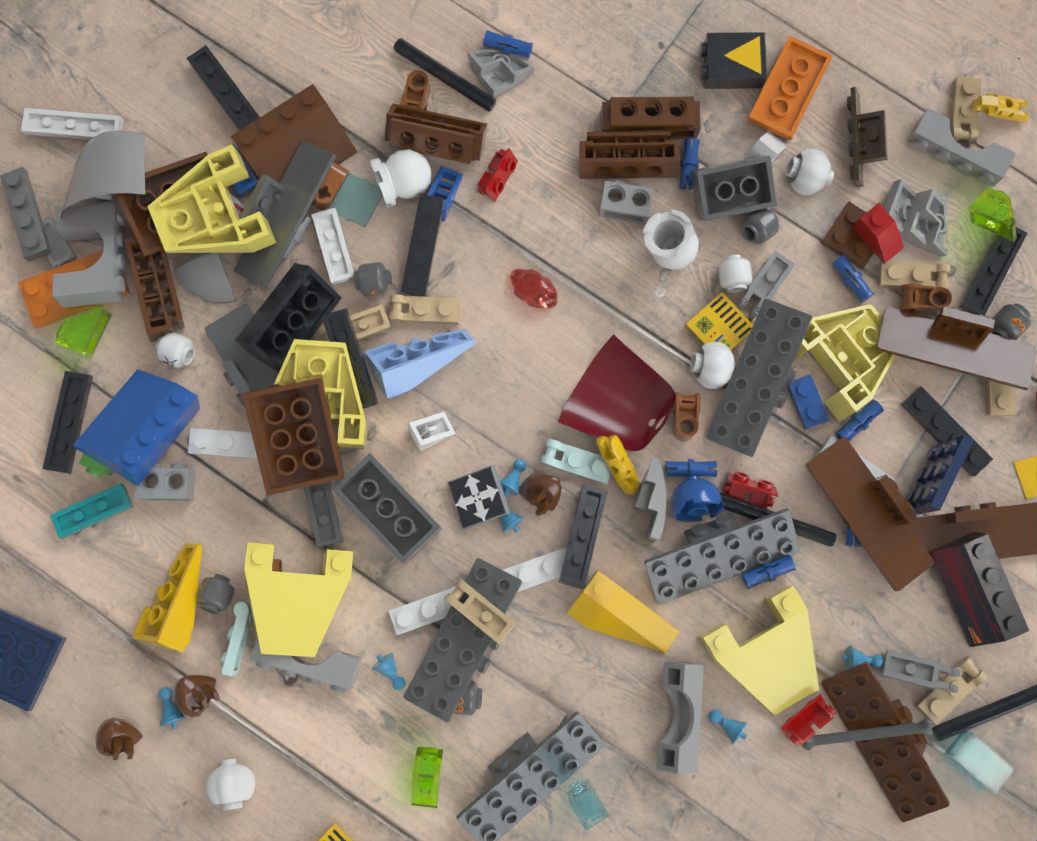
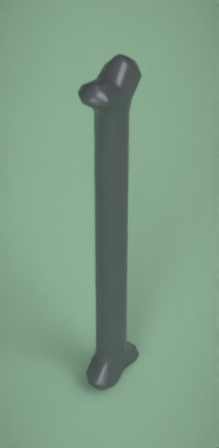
M925 718L917 723L813 735L802 747L810 750L814 746L912 734H924L931 737L934 722L929 718Z

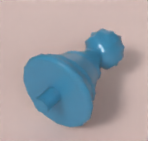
M516 459L513 463L514 470L500 480L505 496L508 493L519 495L520 472L525 471L527 467L523 459Z
M511 510L510 514L500 517L503 533L508 532L512 528L515 532L519 531L520 529L517 525L524 517Z
M851 645L847 647L846 655L841 656V659L845 661L846 670L865 661L871 664L873 668H880L884 664L881 655L877 654L870 657L856 650Z
M389 653L384 657L381 654L377 655L378 662L374 664L372 670L393 680L392 686L395 690H402L406 686V681L403 677H397L393 653Z
M163 687L158 692L159 699L164 701L160 726L171 724L173 730L177 728L176 722L185 719L186 716L170 700L173 695L172 689Z
M717 709L709 713V721L713 724L719 723L732 744H735L739 736L744 740L746 739L747 735L743 733L747 722L722 718V713Z

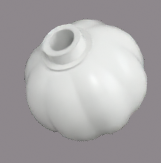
M814 148L803 150L795 157H791L786 167V176H788L790 186L795 192L805 196L813 195L822 190L825 185H830L834 172L830 170L831 165L828 157L822 151Z
M713 341L703 345L697 353H693L690 371L694 372V377L703 387L718 389L729 382L737 361L734 360V355L729 347L723 343Z
M236 759L220 761V767L211 771L205 782V794L208 800L213 805L221 804V811L242 808V801L250 799L255 789L254 774L247 766L237 764Z

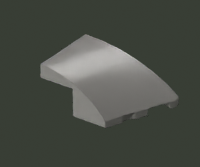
M902 179L894 181L884 209L896 221L900 237L927 252L940 257L947 256L948 249L943 247V234L947 233V203L933 189L915 193Z
M652 457L649 469L646 470L633 506L635 510L652 515L645 536L646 540L652 542L661 539L666 514V488L663 470L659 459Z

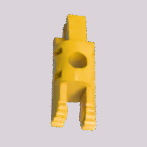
M986 94L972 101V110L985 113L989 117L1017 122H1027L1029 119L1028 113L1018 111L1028 106V100L997 94Z
M611 435L609 438L600 436L597 438L596 443L614 479L626 495L634 494L639 489L640 483L635 468L617 435Z

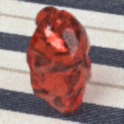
M517 268L511 271L510 279L514 287V294L519 299L534 308H553L556 306L557 290L547 277L542 276L534 269Z

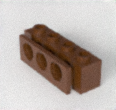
M694 96L610 97V100L602 102L600 111L601 132L671 131L670 139H693L698 137L701 129L700 101H694Z
M392 103L386 114L384 141H389V147L410 149L419 154L471 164V161H480L484 151L488 123Z
M671 131L587 132L586 141H580L579 179L677 177L680 163L679 140H670ZM651 153L658 154L656 156H648V154ZM608 154L609 156L600 157L599 155ZM624 154H633L629 157L623 156Z
M133 238L124 240L150 342L157 341L165 334L174 332L173 324L179 323L180 329L185 328L165 249L144 257ZM157 255L161 270L156 269L154 258ZM162 278L164 279L167 293L161 290L159 281H162ZM167 301L170 303L172 317L167 315L165 307Z

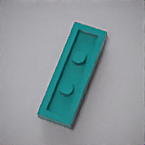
M120 483L51 514L50 517L59 539H64L134 506L125 485Z

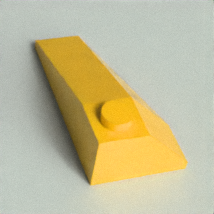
M185 543L168 570L170 577L167 582L162 586L159 585L155 593L158 596L151 608L146 606L142 612L132 639L170 651L184 653L185 648L190 643L191 633L194 628L202 545L195 543Z
M599 571L594 573L567 611L570 616L589 629L663 653L667 652L680 631Z

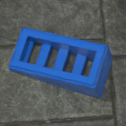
M442 166L427 195L446 199L441 221H445L463 179V174ZM442 178L453 181L454 184L445 182L442 180ZM438 187H441V188H444V189H446V190H449L450 192H447V191H445V190L439 189Z

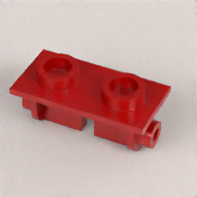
M510 148L506 151L500 149L499 152L495 153L488 165V168L494 172L485 171L477 184V191L482 195L487 193L494 202L499 194L503 192L507 180L515 171L518 163Z
M727 472L728 482L730 483L725 482L723 492L727 493V495L744 501L748 492L751 493L749 503L764 508L773 506L775 498L771 496L778 497L777 489L773 483L760 479L759 482L749 479V476L742 472H735L734 474Z
M819 694L816 698L807 702L805 707L796 715L788 718L780 728L787 739L795 746L803 745L816 733L810 726L815 724L819 729L823 728L834 719L833 715L836 711L830 705H827L822 695Z

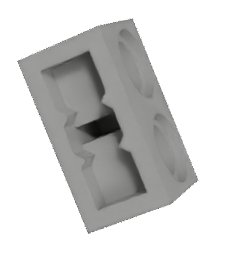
M617 179L605 180L599 216L646 225L650 215L654 189L644 184H625ZM610 195H617L621 200L612 202L608 197ZM640 199L645 205L636 206L633 200Z
M156 464L140 485H136L135 499L193 501L195 471L188 469L187 464H171V468H162V464ZM155 475L157 477V484L150 488L148 484L149 479ZM181 476L183 483L176 489L174 487V480L176 477Z

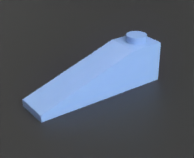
M465 329L435 334L431 340L426 341L413 338L410 344L397 346L396 342L387 343L365 351V355L379 388L388 399L398 397L404 392L412 390L473 346L475 341Z

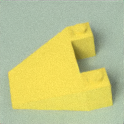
M233 145L208 154L148 205L165 252L254 253L276 243L269 223L260 211L243 219H240L227 186L249 178L241 155Z
M872 304L813 317L795 358L797 360L809 351L839 388L838 392L824 402L839 422L856 412L873 398L896 356L876 349L882 317Z
M294 339L274 385L322 373L333 423H339L337 442L339 448L365 450L367 424L346 343Z
M247 542L243 577L261 654L315 657L351 579L353 552L327 549L323 554L322 575L272 571L274 545Z
M785 586L765 598L778 623L740 645L737 644L726 624H719L699 636L712 660L773 715H777L819 690L808 611L794 586Z

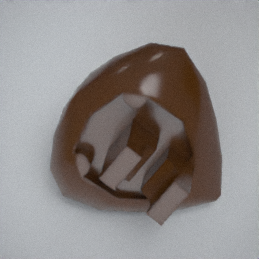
M536 472L522 482L519 486V494L530 505L537 507L535 512L537 516L546 514L547 510L554 511L561 495L560 479L551 472Z
M188 675L180 678L174 687V700L177 707L191 718L199 717L209 707L211 699L216 701L220 699L215 689L216 679L205 675Z
M112 717L104 720L99 726L95 737L96 749L101 755L112 756L113 760H118L119 754L122 752L127 754V760L132 759L134 745L143 738V735L134 725L126 720Z

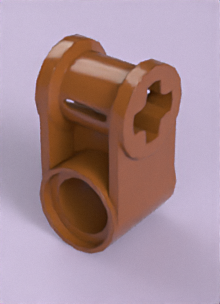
M414 70L408 75L400 105L427 111L431 87L428 75L424 71ZM417 82L425 83L421 88L413 87Z
M333 162L312 202L316 208L327 209L331 206L349 170ZM322 192H325L327 195L323 199H320L319 195H321Z
M912 283L901 285L903 302L900 309L904 311L932 315L938 314L944 306L948 307L952 301V294L944 287L923 286ZM932 297H938L941 300V305L935 304Z
M675 392L677 398L672 409L673 435L679 441H689L699 428L700 393L680 395L679 392ZM680 424H689L692 430L691 433H683L680 430Z

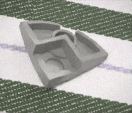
M493 49L469 52L468 58L476 75L493 98L512 89L534 72V67L530 63L512 53L508 57L504 54H497L498 51Z
M220 253L205 254L174 270L179 282L192 295L195 293L210 303H230L236 301Z

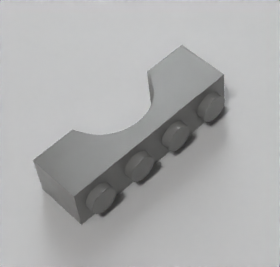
M929 108L919 118L907 141L915 149L926 151L938 161L947 162L956 167L961 173L970 174L978 178L981 183L993 187L1004 178L1016 155L1013 151L995 142L980 150H971L961 146L951 134L950 119Z
M257 638L250 657L251 660L257 661L256 666L269 670H271L272 666L280 668V673L283 675L296 677V674L306 677V682L316 685L325 682L331 684L330 689L345 693L346 689L351 690L354 687L362 657L339 650L333 652L326 661L319 664L304 662L297 656L261 654Z
M664 662L662 688L671 697L673 720L667 735L658 742L656 768L658 770L676 774L697 773L704 665L685 662Z

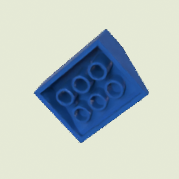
M137 369L77 439L73 447L139 486L200 410L198 395L175 382Z

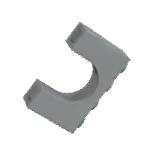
M114 202L67 207L63 212L62 219L63 208H57L56 231L67 242L99 239L104 242V249L100 259L86 270L53 274L52 297L63 308L122 301V293L126 287L123 278V269L126 268V259L124 257V247H126L124 240H126L125 223L120 217Z

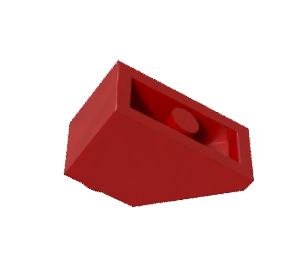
M880 203L860 217L851 227L883 264L904 248L896 221Z

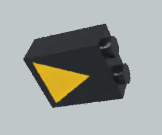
M765 32L707 33L704 42L700 43V57H704L700 78L705 82V89H759L763 87L767 79Z

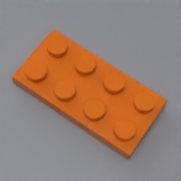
M789 35L747 121L791 141L833 55Z
M103 250L18 282L33 327L39 329L102 305L94 304L63 308L52 297L53 274L86 270L100 259ZM123 274V278H124L125 286H126V287H125V291H123V293H122V297H123V296H126V295H128V294H131L130 291H129V288H128L126 279H125V277H124V274Z

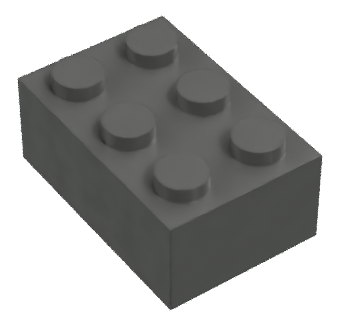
M757 156L690 170L697 218L699 220L708 221L777 206L770 156Z

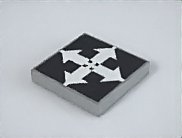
M490 465L447 482L462 530L510 514L495 465Z

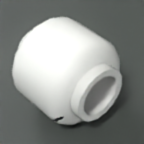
M741 255L727 256L726 261L719 265L720 285L722 288L727 289L728 293L746 291L747 286L752 283L751 264L748 260L741 258Z
M170 332L160 337L155 345L158 359L175 368L189 365L195 356L192 340L176 332Z

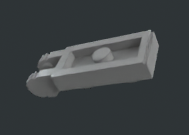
M774 251L746 290L747 293L737 308L740 311L744 309L751 296L759 300L760 302L750 312L749 317L754 320L764 299L771 300L795 264L777 251Z
M886 650L881 676L934 690L937 688L943 691L958 693V686L955 684L937 680L939 672L951 677H960L961 670L940 665V662Z

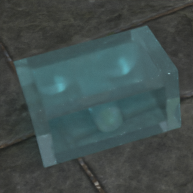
M968 731L960 733L944 753L951 760L948 764L960 774L965 772L970 776L971 780L969 782L981 792L987 790L996 794L1015 770L975 734Z
M582 778L578 779L569 786L570 790L567 791L568 801L585 830L590 829L609 817L604 803L589 778L585 781Z

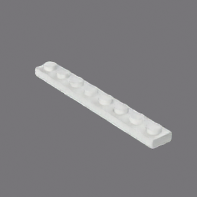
M566 547L509 567L503 571L521 579L522 584L518 592L558 578ZM456 587L389 610L396 635L444 619L452 606L444 598L448 593L451 594Z

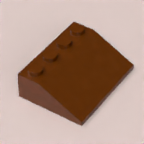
M314 84L231 136L257 177L260 179L261 175L264 174L278 183L282 180L302 141L336 156L334 163L338 165L357 153L356 148Z
M207 152L145 172V194H110L120 217L144 257L164 250L148 205L208 155Z
M322 373L242 393L267 496L344 479V468Z

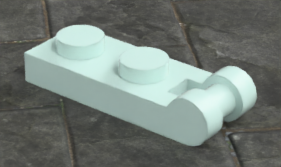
M547 439L545 445L547 450L545 455H542L540 463L607 485L611 471L603 456L553 439ZM556 451L564 453L562 461L554 459Z
M239 602L234 606L233 611L237 617L234 626L230 627L227 635V641H230L228 650L224 651L220 661V666L223 667L221 674L228 676L238 674L253 619L249 602Z

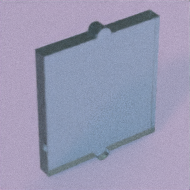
M348 173L329 209L336 208L338 215L344 217L345 221L348 222L350 220L366 227L382 197L381 189L369 183L368 179L363 180Z

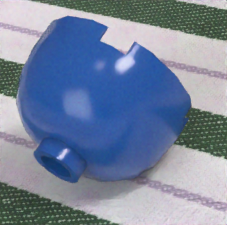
M698 476L686 478L684 482L674 489L671 497L673 517L676 515V519L682 522L703 521L702 516L710 514V518H713L724 509L718 488L710 481L700 479Z

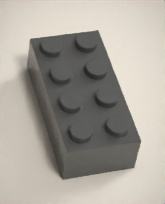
M370 453L344 479H341L332 488L403 564H407L443 529Z

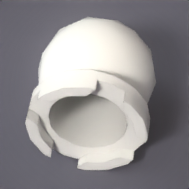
M410 149L395 152L390 155L386 163H381L379 158L370 161L377 185L380 186L382 198L387 208L396 205L395 199L397 197L412 199L420 196V194L427 190L431 182V168L427 159Z
M671 210L672 212H665L663 214L656 213L648 220L643 230L647 250L651 253L655 262L663 268L670 270L686 268L695 260L699 247V240L690 219L683 212Z

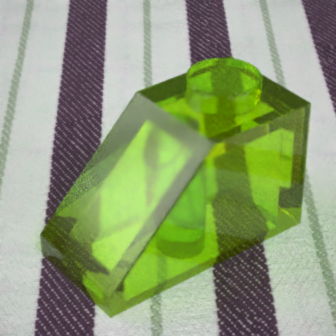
M987 187L969 207L971 223L1014 242L1017 239L1016 223L1010 196L1001 190L997 191Z
M97 307L65 320L63 326L56 333L55 343L65 349L92 359L112 314L101 307Z
M417 747L412 773V805L438 808L443 749Z

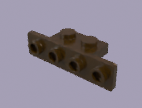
M856 87L850 88L851 96L847 97L848 111H851L852 119H848L849 134H852L853 142H849L850 157H853V165L850 166V178L856 182L858 187L864 186L863 164L888 160L886 113L884 110L861 114L860 94Z

